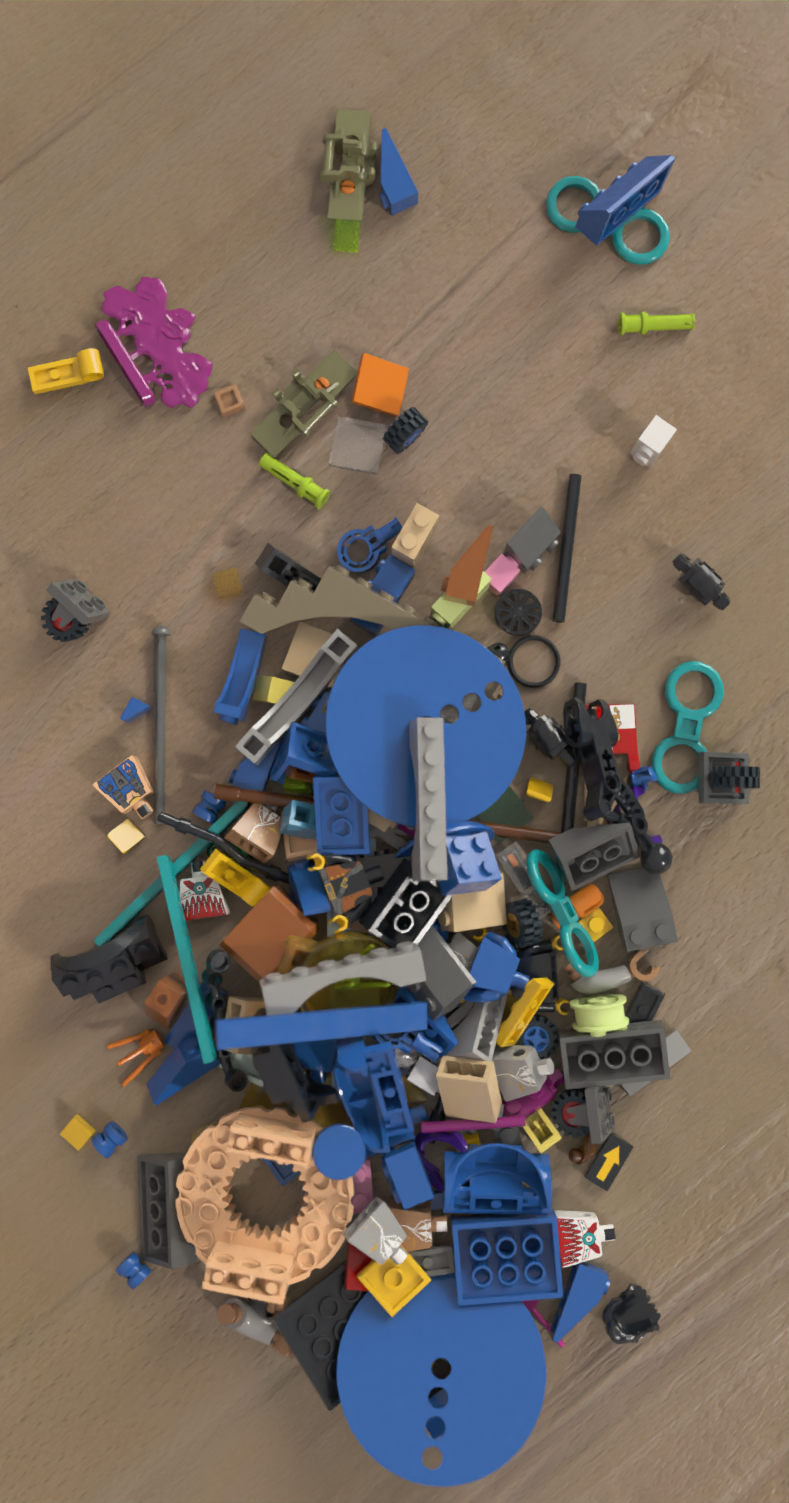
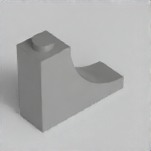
M507 994L495 1001L475 1002L466 1018L452 1031L458 1044L446 1056L492 1061ZM438 1056L434 1062L431 1061L430 1063L439 1068L441 1058Z

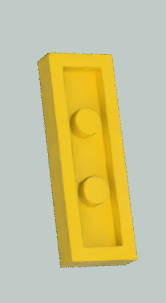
M547 977L533 978L526 984L524 994L511 1008L512 1013L500 1025L496 1041L500 1047L513 1046L517 1043L554 985Z

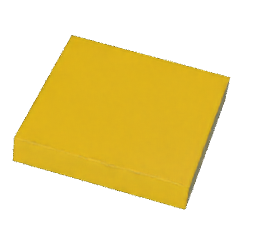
M409 1253L399 1265H396L390 1258L383 1264H379L373 1259L357 1274V1278L391 1317L431 1281L428 1274Z

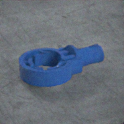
M397 517L378 530H375L370 525L364 530L355 529L344 534L337 546V556L340 563L354 573H365L373 569L378 563L380 555L387 551L386 542L398 535L403 528ZM377 538L378 541L371 544V541ZM357 540L365 541L368 544L369 556L365 561L360 562L361 566L369 563L367 566L362 568L350 566V564L358 566V563L350 560L348 547H344V554H342L346 541L349 545Z
M422 1030L402 1032L401 1036L397 1039L389 1038L386 1034H382L381 1037L379 1034L371 1035L377 1044L385 1043V1041L394 1042L395 1045H392V1049H399L406 1054L415 1049L433 1062L439 1056L437 1053H440L442 1050L441 1046L425 1038L420 1032Z

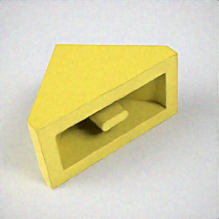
M258 675L252 700L276 704L295 682Z
M542 1108L526 1118V1126H522L540 1153H543L562 1138Z

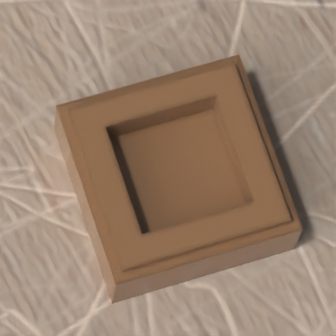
M236 384L213 392L223 418L246 409Z

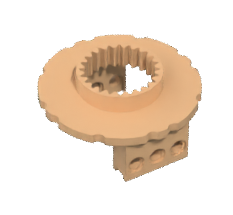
M263 1106L246 1107L222 1116L219 1124L209 1125L191 1145L182 1162L184 1170L179 1173L176 1187L179 1189L180 1195L176 1199V1210L185 1239L195 1246V1254L206 1265L202 1289L283 1305L290 1284L308 1278L313 1269L324 1267L339 1250L345 1240L342 1233L347 1229L346 1224L352 1220L354 1205L351 1203V1198L355 1193L353 1176L344 1180L330 1179L324 1176L315 1166L312 1157L314 1140L317 1133L324 1129L316 1121L312 1120L302 1123L298 1114L293 1115L284 1107L276 1106L271 1110L265 1109ZM260 1157L278 1161L277 1164L282 1165L284 1162L286 1165L291 1163L294 1165V1172H301L299 1180L304 1181L302 1190L305 1191L304 1202L298 1216L292 1218L291 1224L286 1221L282 1229L279 1225H275L273 1231L270 1230L269 1226H265L263 1230H260L259 1224L256 1223L251 1227L249 1226V1219L242 1221L241 1212L234 1213L236 1204L230 1203L233 1197L229 1193L232 1187L230 1182L236 1169L241 1167L243 1161L247 1163L250 1159H258Z

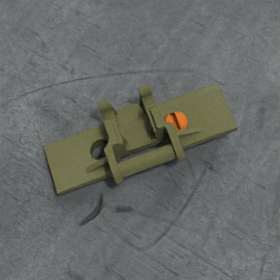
M337 109L335 134H325L323 136V144L325 145L323 170L320 172L319 179L324 183H331L328 220L362 223L365 187L373 185L375 180L374 163L377 155V143L372 142L369 148L370 111ZM334 152L343 153L342 165L339 171L332 170Z
M335 349L306 378L296 369L291 374L293 381L282 392L277 388L272 393L279 405L250 434L274 458L300 433L308 437L311 434L310 430L333 407L336 409L339 406L335 398L356 378L357 371ZM320 399H324L325 402L302 424L299 420ZM285 415L292 416L293 424L288 428L280 425V420Z

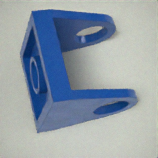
M291 722L275 758L270 779L277 781L289 765L315 773L317 776L336 775L337 770L329 752L326 733Z

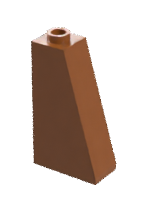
M173 972L160 979L144 1003L146 1016L166 1029L169 1028L188 998L185 980L182 976Z

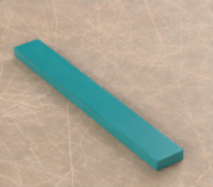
M237 801L208 830L221 835L250 807V803ZM199 838L173 863L176 878L212 843ZM161 875L93 940L99 947L113 940L164 890Z
M167 855L157 857L203 1064L217 1059L172 859Z

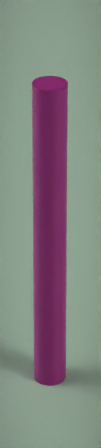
M525 1116L498 1117L496 1123L468 1119L421 1122V1132L526 1126Z

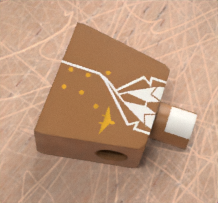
M253 803L227 832L224 838L265 864L274 856L280 840L281 833L279 832L282 818L276 814L280 806Z
M394 1196L389 1197L388 1208L407 1235L401 1245L408 1252L432 1247L433 1232H448L447 1215L432 1216L431 1201L427 1200L404 1210L401 1202L396 1203Z

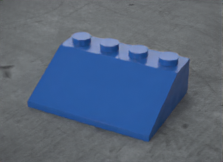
M553 1209L548 1215L479 1214L451 1217L458 1306L563 1298L557 1216Z

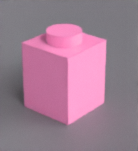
M501 554L485 571L492 579L489 589L498 597L520 572L519 564L511 556L505 557Z

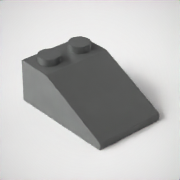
M630 823L572 828L548 840L558 869L571 891L640 857Z
M644 868L607 875L622 950L629 952L678 942L673 915L660 874H651Z

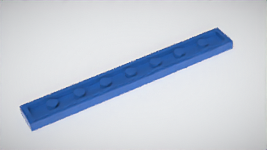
M421 1001L215 1020L216 1049L222 1050L427 1030V1003Z

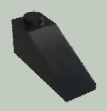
M267 543L255 562V565L260 570L287 587L292 580L299 581L301 578L312 584V590L315 591L322 579L270 543Z

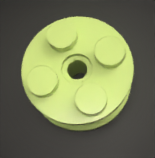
M602 993L581 996L571 1000L569 1004L575 1013V1021L572 1023V1028L576 1032H590V1036L593 1037L604 1036L606 1031L626 1030L629 1024V1018L625 1016L623 1006L627 1002L626 996Z

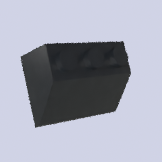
M404 858L358 922L393 948H396V945L402 942L418 944L453 895L443 896L438 881H413L412 863Z

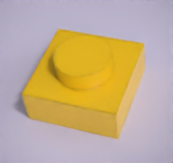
M600 908L577 921L587 930L593 942L614 928Z

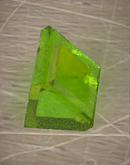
M286 774L284 791L310 795L312 783L290 779Z

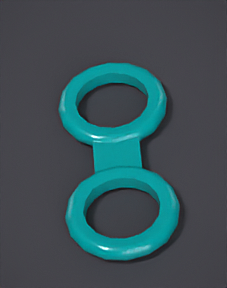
M580 176L565 177L556 182L548 192L546 199L547 215L552 223L562 231L580 233L575 227L577 221L567 220L560 215L557 210L556 199L562 191L576 187L586 191L594 200L600 190L588 178ZM643 207L609 235L612 237L613 247L618 255L628 263L636 265L651 264L660 259L667 250L670 241L669 227L664 218L654 210ZM642 219L652 223L659 232L660 240L657 247L648 253L642 254L627 248L623 242L622 231L629 222Z
M687 661L676 666L669 673L665 682V698L669 707L676 713L673 735L663 739L655 747L651 757V767L658 778L656 782L663 789L675 794H687L699 788V771L697 776L688 783L677 784L670 781L662 770L664 753L674 745L690 747L697 754L698 758L699 752H707L706 747L699 742L703 719L711 716L720 707L724 697V685L720 675L710 665L700 661ZM699 672L710 680L713 687V696L705 708L691 710L684 707L678 701L675 694V686L678 679L684 673Z
M533 849L527 855V873L537 894L543 901L551 905L560 924V940L565 956L577 973L586 978L594 977L599 967V959L594 942L587 930L577 922L579 918L569 897H565V885L557 865L544 851ZM538 862L548 871L553 882L554 894L550 892L541 879ZM572 932L580 939L585 949L587 965L579 958L575 951L571 937Z

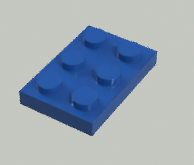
M339 775L314 776L317 854H370L368 807L352 794Z

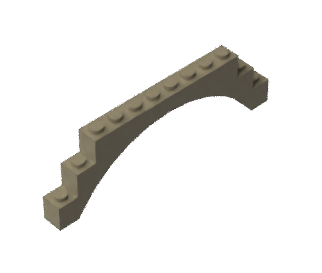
M338 564L335 568L333 566L327 568L315 591L312 590V584L301 578L299 581L292 580L278 605L275 603L276 599L263 592L262 595L255 594L239 621L260 634L293 621L322 616L353 617L379 623L393 630L409 626L437 627L439 624L428 616H425L424 619L415 614L417 610L406 603L400 606L393 602L395 597L383 590L380 593L371 589L372 584L365 579L359 577L358 580H355L348 576L350 571ZM496 656V657L500 660V662L504 665L506 661H504V660L501 659L500 657ZM490 682L485 687V695L493 701L499 700L503 695L500 693L498 696L494 695L499 685L497 682ZM473 693L465 695L472 712L478 711L481 706L480 698Z

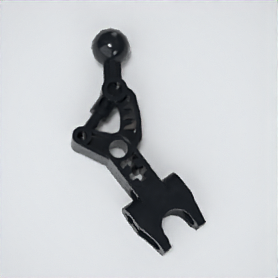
M573 698L565 702L563 719L566 740L571 747H578L581 767L587 788L586 804L583 810L584 817L588 821L604 818L610 821V824L630 823L635 841L642 850L640 855L642 867L651 874H663L670 869L673 856L667 846L658 842L654 843L646 833L648 823L645 819L643 808L627 783L620 778L616 758L612 747L618 741V731L608 704L603 699H598L589 703V707L586 710L584 703L579 698ZM574 705L577 709V719L573 718L571 712ZM598 706H600L602 710V714L599 719L596 715V709ZM614 800L622 808L624 813L619 811H611V807L613 805Z

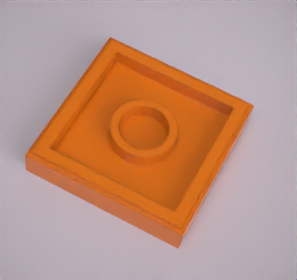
M363 353L359 362L351 403L395 418L398 417L409 368Z

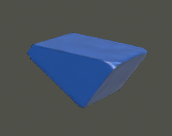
M133 697L120 718L130 723L153 708Z

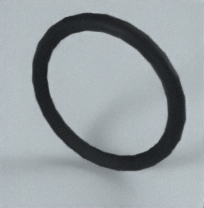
M538 635L523 637L512 646L509 652V671L513 678L524 686L530 688L545 686L559 672L561 665L559 651L545 637ZM528 641H540L552 649L555 656V668L547 679L537 683L528 682L516 673L513 666V657L521 644Z

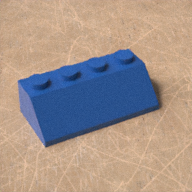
M672 155L646 156L639 163L634 162L625 175L617 176L607 190L602 189L590 204L587 202L578 211L579 218L575 227L598 246L661 192L676 158Z

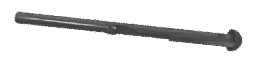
M159 625L151 633L154 636L153 691L156 692L154 824H164L157 821V818L161 811L165 813L166 636H171V632L166 626Z

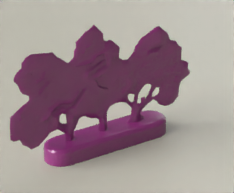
M142 277L136 285V292L134 293L120 286H115L103 292L105 300L102 303L101 310L106 315L116 318L120 322L119 330L114 331L110 323L103 319L95 323V327L142 405L147 408L155 403V397L148 386L150 382H154L163 387L161 401L165 406L173 408L183 404L193 408L198 403V395L206 391L208 377L211 375L213 367L212 362L200 354L186 353L181 349L182 344L189 341L191 333L189 326L193 324L196 315L182 308L171 311L165 309L168 293L163 282L155 277L152 279ZM131 320L132 324L126 327L125 322ZM122 335H133L136 351L129 354L119 337ZM142 354L148 355L153 361V370L147 375H142L133 362V359ZM158 365H161L160 371H156ZM166 373L172 376V380L161 381V376L158 378L156 376ZM166 384L172 385V388H171V389H167V388L165 387V385H166Z

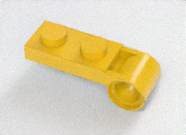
M85 349L79 351L77 357L28 367L34 394L100 380L104 377L101 358L97 349Z
M217 849L213 851L200 869L204 874L241 897L253 908L272 888L262 879Z

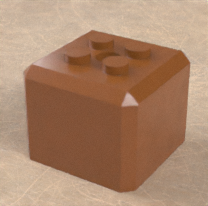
M276 885L268 891L219 945L260 983L259 980L265 979V976L268 974L281 973L283 975L292 969L296 964L293 960L296 955L299 954L303 957L314 945L310 940L319 932V921L311 914L303 915L291 895L283 887Z

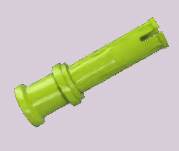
M620 312L618 316L619 335H624L625 333L639 332L640 335H645L648 331L694 330L695 324H692V322H695V314L648 315L646 312H640V314L625 315L624 312Z
M265 453L261 458L258 466L295 489L298 497L306 498L315 504V508L318 510L326 503L331 493L329 489L324 490L315 484L311 477H302L269 453Z

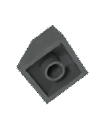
M540 506L510 539L503 552L505 557L509 555L519 564L518 568L524 574L529 569L534 571L543 561L540 557L547 550L551 553L560 542L557 538L561 532L543 507Z

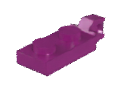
M557 1068L553 1074L547 1075L545 1082L538 1092L505 1102V1099L502 1100L504 1116H525V1119L555 1098L554 1095L558 1093L556 1088L565 1082L564 1075Z

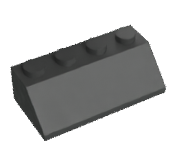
M431 925L417 944L421 949L427 981L406 986L419 1002L424 1001L427 1003V1013L434 1021L455 1009L475 985L476 981L434 926ZM373 936L372 940L377 948H386V950L393 948L377 936Z
M661 1020L629 1023L626 1030L606 1031V1035L600 1037L590 1036V1032H576L574 1029L558 1030L566 1089L670 1079L665 1028Z
M159 1153L137 1155L141 1260L169 1269L197 1262L196 1248L185 1239L176 1210V1199L180 1195L176 1183L179 1173L184 1170L182 1162L186 1154Z

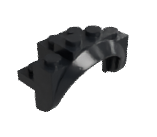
M148 914L139 917L124 933L100 947L69 957L61 956L59 952L51 955V977L63 997L71 995L73 1000L92 993L97 1002L102 1003L145 984L144 970L168 960L165 949L156 936L153 920Z
M301 1006L295 1013L301 1012ZM265 1007L258 1009L254 1016L267 1015ZM292 1043L251 1047L253 1066L259 1072L263 1081L264 1091L269 1095L272 1104L284 1102L291 1114L297 1113L302 1123L312 1121L319 1107L339 1102V1094L333 1086L319 1083L305 1075Z

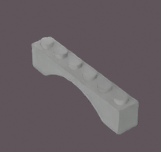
M337 629L320 648L291 688L245 734L235 747L258 766L285 736L291 722L296 723L337 676L347 661L358 651V646Z
M416 718L409 722L410 752L416 783V828L412 852L413 881L447 880L443 718Z
M402 942L397 944L396 948L388 950L386 948H377L370 951L371 954L363 956L351 954L338 962L326 960L312 968L302 966L291 970V973L283 975L281 973L268 974L265 976V979L259 980L267 1015L295 1013L303 1002L316 991L331 983L348 978H378L400 987L427 981L421 949L416 943Z

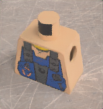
M133 755L93 784L121 813L127 814L134 809L142 820L154 811L146 800L155 793L140 761Z

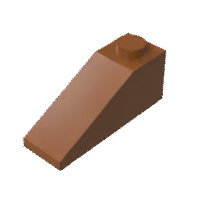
M488 525L451 569L450 576H444L441 592H445L444 600L475 606L493 526Z

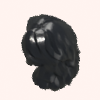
M630 1283L628 1288L621 1292L619 1297L612 1298L603 1310L601 1317L605 1324L606 1333L616 1344L637 1343L645 1334L660 1329L657 1322L661 1317V1313H658V1310L655 1309V1303H648L651 1297L646 1295V1289H642L640 1285L636 1286Z

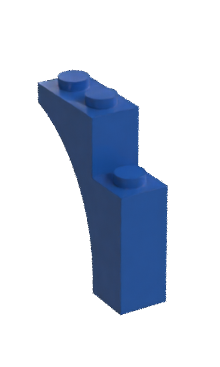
M240 629L231 668L214 708V713L219 716V720L223 723L236 726L238 721L245 723L251 695H254L267 642L265 634Z

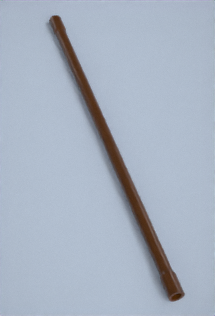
M217 783L215 785L214 799L235 802L244 801L286 807L292 800L315 805L314 798L244 789L238 786ZM476 821L492 828L494 836L549 843L548 840L563 833Z

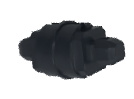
M682 553L675 557L672 561L673 565L678 571H682L678 581L689 595H692L704 606L712 600V604L719 610H724L730 604V598L726 593H721L725 583L715 572L714 568H711L705 561L702 562L699 558L691 563V559Z
M528 708L524 713L526 725H531L526 733L530 736L529 740L535 745V749L551 760L560 757L559 760L565 766L571 767L577 761V757L572 750L567 749L570 745L566 740L563 726L547 715L538 718L539 714L533 709Z

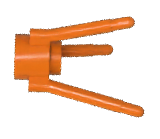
M147 1029L140 1034L107 1045V1049H112L142 1039L138 1042L140 1048L117 1062L118 1066L123 1065L141 1053H144L145 1056L150 1054L121 1083L123 1087L132 1081L155 1057L162 1054L161 1049L165 1047V1044L157 1030L150 1032Z

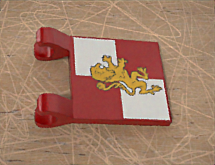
M635 703L608 704L618 731V741L612 747L614 755L627 754V770L634 772V770L640 768ZM600 706L596 709V715L599 719L602 714Z

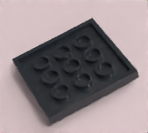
M346 1260L271 1317L329 1411H332L341 1403L337 1386V1360L344 1329L354 1309L368 1292L344 1289Z

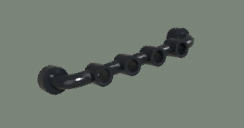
M215 949L209 953L206 959V969L202 973V980L209 985L210 993L206 996L205 1001L213 1009L214 1016L210 1019L209 1025L214 1031L215 1020L225 1019L223 1009L226 1006V999L221 996L220 985L223 977L220 973L225 972L231 963L229 955L220 949ZM215 1040L214 1047L216 1053L220 1056L226 1086L233 1092L242 1091L248 1083L247 1075L240 1069L233 1068L230 1057L232 1052L223 1049L217 1050Z

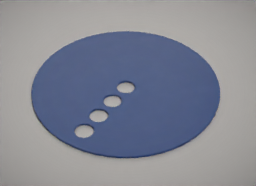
M409 626L379 635L362 646L347 661L337 676L330 692L325 720L326 737L329 752L339 776L362 804L388 820L416 827V783L410 752L409 722L425 716L441 718L440 711L445 705H453L459 712L458 720L455 723L448 724L443 721L446 824L466 821L477 816L495 803L506 791L515 777L523 757L526 739V719L523 703L514 680L491 651L469 636L451 629L436 626ZM497 682L501 685L503 695L499 700H490L485 695V687L488 683ZM473 693L480 698L481 706L478 711L469 712L464 708L463 698L465 695Z
M455 1273L430 1276L431 1281L393 1317L388 1314L368 1291L360 1300L347 1322L340 1342L337 1360V1386L340 1402L347 1422L359 1443L376 1462L388 1471L403 1479L427 1486L449 1487L472 1483L500 1469L513 1458L529 1438L540 1415L545 1396V1352L537 1326L522 1301L458 1306ZM438 1358L448 1360L451 1365V1373L445 1379H437L431 1372L432 1363ZM435 1387H441L448 1393V1402L441 1409L433 1408L428 1401L429 1392ZM435 1416L440 1417L446 1426L444 1435L438 1439L430 1438L425 1431L427 1420ZM428 1447H436L442 1453L443 1460L437 1469H428L422 1462L423 1452Z

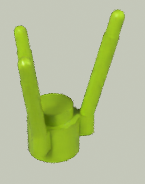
M370 944L359 953L360 956L370 953L375 945ZM360 977L334 982V988L341 992L352 989L359 990L390 986V982L361 983Z

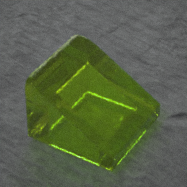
M336 219L334 250L358 253L361 231L360 221Z

